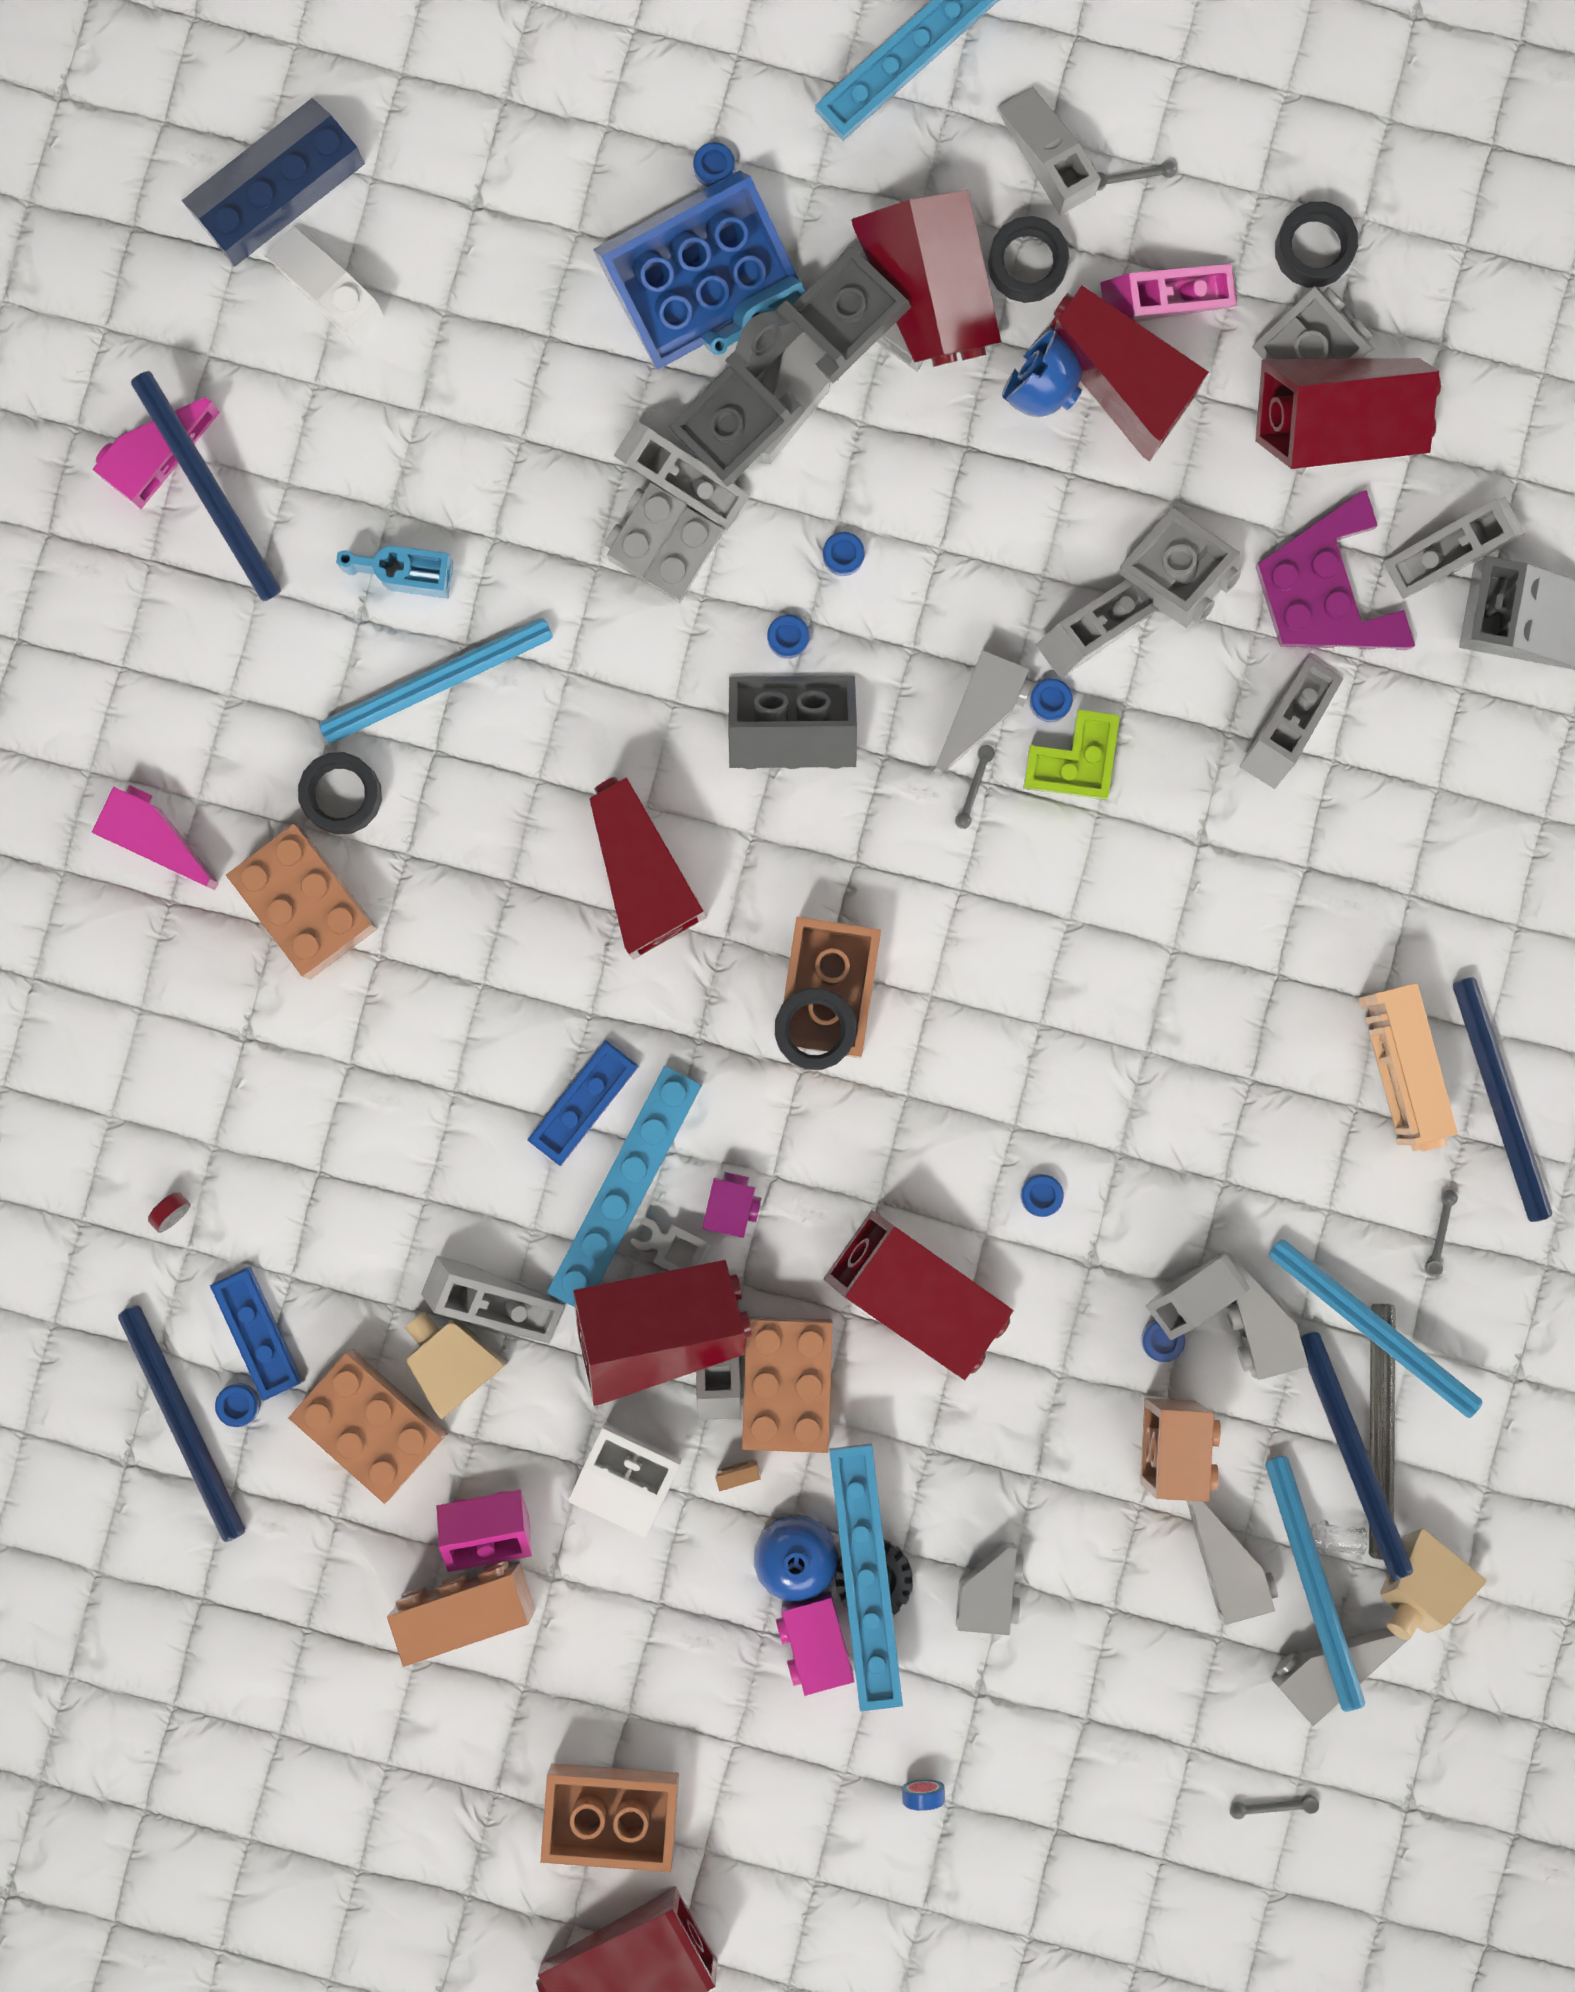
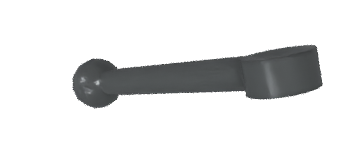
M1167 161L1161 167L1108 176L1102 172H1097L1101 178L1097 191L1103 190L1107 184L1160 175H1163L1165 178H1171L1176 175L1177 167L1175 163Z
M984 745L978 750L979 763L962 813H959L955 818V824L960 829H966L971 825L970 812L986 765L992 761L995 754L994 749L989 745Z
M1446 1190L1441 1195L1443 1209L1432 1259L1425 1264V1272L1431 1277H1438L1443 1272L1440 1258L1451 1208L1458 1200V1196L1453 1190Z
M1312 1795L1304 1796L1301 1801L1248 1806L1236 1802L1230 1807V1815L1234 1819L1240 1820L1247 1814L1302 1809L1308 1814H1313L1318 1811L1320 1804Z

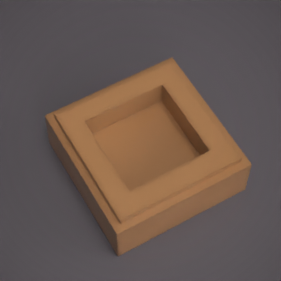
M752 1459L718 1469L715 1479L720 1492L761 1480V1473L757 1460Z

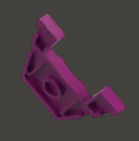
M1367 490L1355 495L1255 567L1280 647H1357L1359 649L1374 650L1376 648L1409 650L1415 647L1404 610L1365 622L1361 621L1340 554L1337 540L1374 530L1378 526Z

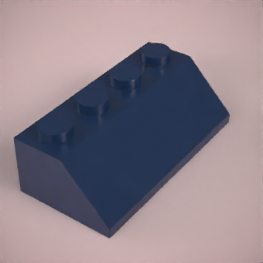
M311 98L181 201L235 267L360 169L365 163L358 147L328 111Z

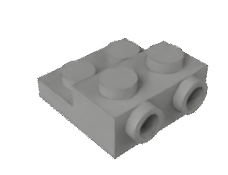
M1316 286L1252 346L1263 360L1365 358L1375 349L1369 343L1374 334L1359 318H1356L1351 323L1340 311L1346 306L1342 299L1330 287L1322 292Z
M650 482L645 491L638 488L632 495L626 510L631 512V515L624 527L616 524L609 533L605 542V546L610 548L607 557L611 563L681 603L722 536L723 528L687 508L685 502Z
M1172 507L1121 564L1120 575L1153 597V606L1187 628L1194 619L1201 623L1207 618L1214 607L1215 602L1212 599L1220 590L1227 593L1235 586L1241 575V572L1238 570L1240 552Z

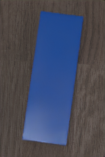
M605 1040L527 1141L556 1164L562 1166L640 1066Z
M247 1267L209 1285L262 1402L303 1383V1379L252 1268Z

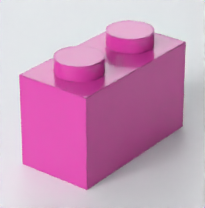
M521 1489L509 1492L502 1491L493 1495L467 1500L460 1499L451 1503L436 1505L438 1545L447 1572L532 1557L529 1513Z
M831 1591L801 1603L791 1602L783 1604V1617L777 1618L776 1624L782 1644L790 1642L794 1659L788 1660L787 1664L793 1686L801 1684L804 1696L854 1683V1674Z

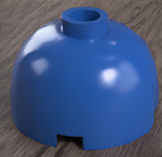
M1050 330L1029 348L1023 356L1027 361L1019 373L1016 369L1013 370L1002 392L1003 399L1009 402L1015 409L1028 416L1043 417L1051 415L1061 407L1068 410L1075 404L1082 392V389L1078 387L1083 373L1082 364L1078 356L1066 340L1054 331L1053 333Z
M788 1516L774 1520L761 1532L755 1544L753 1565L759 1582L769 1594L785 1602L801 1603L818 1597L831 1585L837 1572L838 1551L832 1534L822 1523L808 1516ZM794 1558V1562L788 1564V1561ZM799 1558L803 1560L804 1567L800 1563H798Z

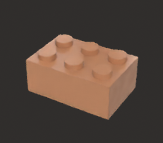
M292 824L226 874L227 878L304 978L313 979L378 929L305 831L296 824Z
M796 917L783 1003L794 993L807 988H824L840 995L851 1007L856 1020V1039L847 1057L861 1059L881 930ZM809 1004L801 1007L793 1015L790 1022V1036L798 1049L826 1053L839 1040L841 1025L838 1016L831 1008L822 1004Z
M749 1317L751 1337L746 1338L742 1450L828 1453L833 1321L830 1319Z
M354 1349L346 1352L288 1417L289 1420L384 1504L397 1493L448 1435L444 1429Z
M1144 1398L1140 1484L1156 1499L1210 1502V1491H1217L1218 1465L1212 1464V1446L1219 1447L1221 1436L1220 1420H1214V1412L1196 1401Z
M508 1561L484 1566L483 1571L478 1573V1576L468 1579L466 1573L447 1578L442 1581L443 1585L427 1593L426 1587L408 1591L401 1595L402 1599L395 1602L396 1606L388 1614L387 1620L402 1666L405 1667L526 1626L536 1610L520 1562L509 1565Z
M551 1763L546 1780L540 1863L671 1872L679 1773Z

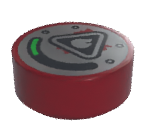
M180 1192L172 1193L153 1208L148 1216V1222L158 1233H162L175 1225L187 1213L191 1204Z

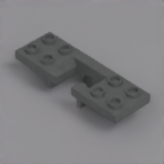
M851 246L794 304L791 305L785 300L776 310L761 313L752 318L743 328L735 351L725 360L729 367L668 427L728 487L805 412L802 405L788 391L778 400L756 378L803 332L825 353L815 365L827 379L835 383L911 308L909 301Z

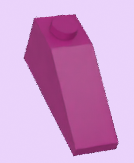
M1232 264L1128 273L1100 282L1102 299L1135 322L1237 306Z
M206 397L175 410L194 444L220 413ZM151 421L119 436L114 443L106 444L98 453L95 460L97 464L92 470L139 509H142L179 463L157 426Z
M131 785L128 786L126 792L113 786L91 833L215 890L218 881L164 812L150 804L153 796Z

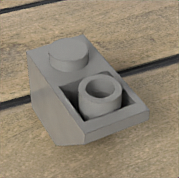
M1223 1254L1175 1279L1151 1300L1146 1307L1169 1339L1173 1340L1197 1328L1251 1288L1227 1255Z
M1004 1542L959 1580L955 1623L958 1631L1010 1635L1011 1623L1018 1624L1020 1598L1013 1597L1014 1580H1022L1024 1558L1023 1555L1017 1554L1014 1542Z

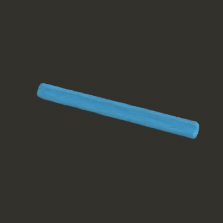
M539 618L321 721L319 728L324 739L328 743H334L550 641L553 636L547 621L544 618Z
M1281 1239L1273 1246L1268 1255L1274 1262L1465 1417H1473L1481 1408L1483 1402L1480 1397L1286 1240Z
M1287 1456L1271 1458L1266 1462L1265 1466L1341 1709L1344 1712L1360 1709L1365 1706L1364 1696L1289 1458Z

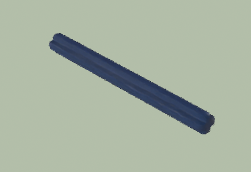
M145 371L135 376L131 380L132 387L262 601H268L281 592L279 584L150 371Z
M1474 977L1456 981L1453 983V990L1527 1218L1530 1222L1546 1220L1552 1216V1209L1478 982Z
M136 1305L123 1310L118 1314V1320L221 1539L224 1542H230L245 1533V1527L141 1307Z
M1318 1332L1304 1334L1300 1338L1308 1363L1307 1368L1389 1576L1392 1580H1399L1410 1576L1413 1573V1567L1321 1335Z

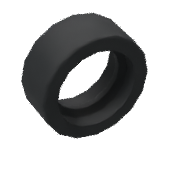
M1313 201L1296 207L1285 218L1275 240V259L1281 272L1292 282L1306 288H1313L1314 286L1324 287L1336 282L1348 270L1358 249V231L1352 217L1341 207L1326 201ZM1307 222H1320L1330 226L1337 233L1340 239L1341 250L1338 258L1331 265L1324 268H1313L1303 264L1295 256L1292 250V238L1295 231L1301 225Z
M1035 216L1015 218L1003 225L993 238L988 258L990 278L997 290L1011 300L1023 303L1041 301L1053 294L1064 279L1069 261L1068 244L1060 229L1047 219ZM1030 236L1038 238L1050 248L1053 264L1051 271L1044 279L1035 283H1024L1017 281L1007 272L1003 258L1005 249L1012 241L1019 237Z
M345 752L327 753L314 759L303 771L298 784V801L305 816L320 829L336 835L352 834L365 828L376 817L382 802L381 784L375 771L359 757ZM334 769H346L354 772L364 785L365 798L362 806L355 814L346 818H334L326 815L319 808L316 801L315 790L318 781L325 773Z
M807 988L794 993L781 1005L775 1018L774 1036L780 1052L790 1063L805 1070H824L837 1065L848 1055L856 1039V1020L851 1007L840 995L824 988ZM809 1004H822L831 1008L838 1016L841 1025V1033L837 1044L830 1051L820 1055H810L799 1050L790 1036V1022L793 1015L801 1007Z

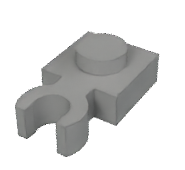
M642 1218L640 1223L652 1230L651 1239L648 1242H641L632 1238L630 1242L635 1248L643 1252L658 1251L653 1263L668 1271L703 1264L712 1247V1244L673 1224L667 1235H665L661 1226L648 1218Z

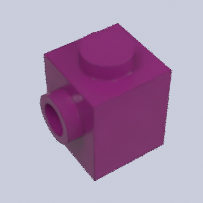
M724 1172L723 1179L713 1178L702 1229L744 1238L748 1221L757 1222L762 1200L761 1197L754 1196L756 1187L748 1186L749 1177Z

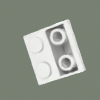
M605 1423L601 1428L568 1502L646 1538L682 1459Z

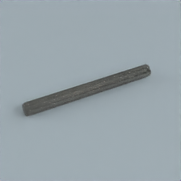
M1390 1303L1372 1304L1371 1310L1396 1329L1395 1306ZM1370 1340L1369 1459L1394 1520L1395 1359ZM1369 1525V1555L1374 1559L1383 1560Z

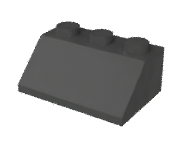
M855 676L729 677V768L798 769L828 767L839 769L842 767H856L857 713Z

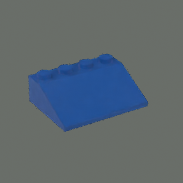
M741 170L593 249L615 295L657 370L703 346L704 343L701 338L706 332H717L734 323V311L744 300L791 275L798 279L751 176ZM754 313V314L752 315V317L754 318L755 316H757V315H759V314H758V313Z

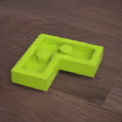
M1078 709L1076 711L1071 751L1030 745L1023 789L1107 801L1120 715Z

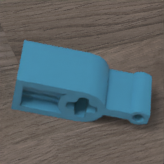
M791 275L741 302L734 311V323L717 332L708 331L701 339L705 347L714 355L725 353L728 346L739 340L743 328L753 318L752 315L754 313L761 314L776 310L785 300L791 305L794 304L806 292L801 281Z
M386 546L380 549L374 558L355 556L347 550L337 553L336 563L343 572L349 575H355L358 572L375 574L383 586L394 592L449 598L454 563L449 553L398 546ZM398 561L403 570H396L394 577H391L386 571V567L391 568L394 566V562Z

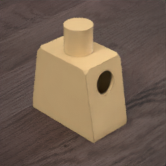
M423 1311L405 1326V1329L420 1346L419 1349L406 1359V1362L440 1419L448 1415L508 1364L502 1356L457 1319L452 1320L440 1330L426 1312Z
M1424 1528L1406 1534L1402 1538L1403 1545L1413 1567V1573L1399 1580H1392L1388 1573L1380 1591L1382 1599L1396 1609L1387 1627L1395 1636L1403 1640H1410L1417 1628L1426 1633L1443 1629L1487 1581Z

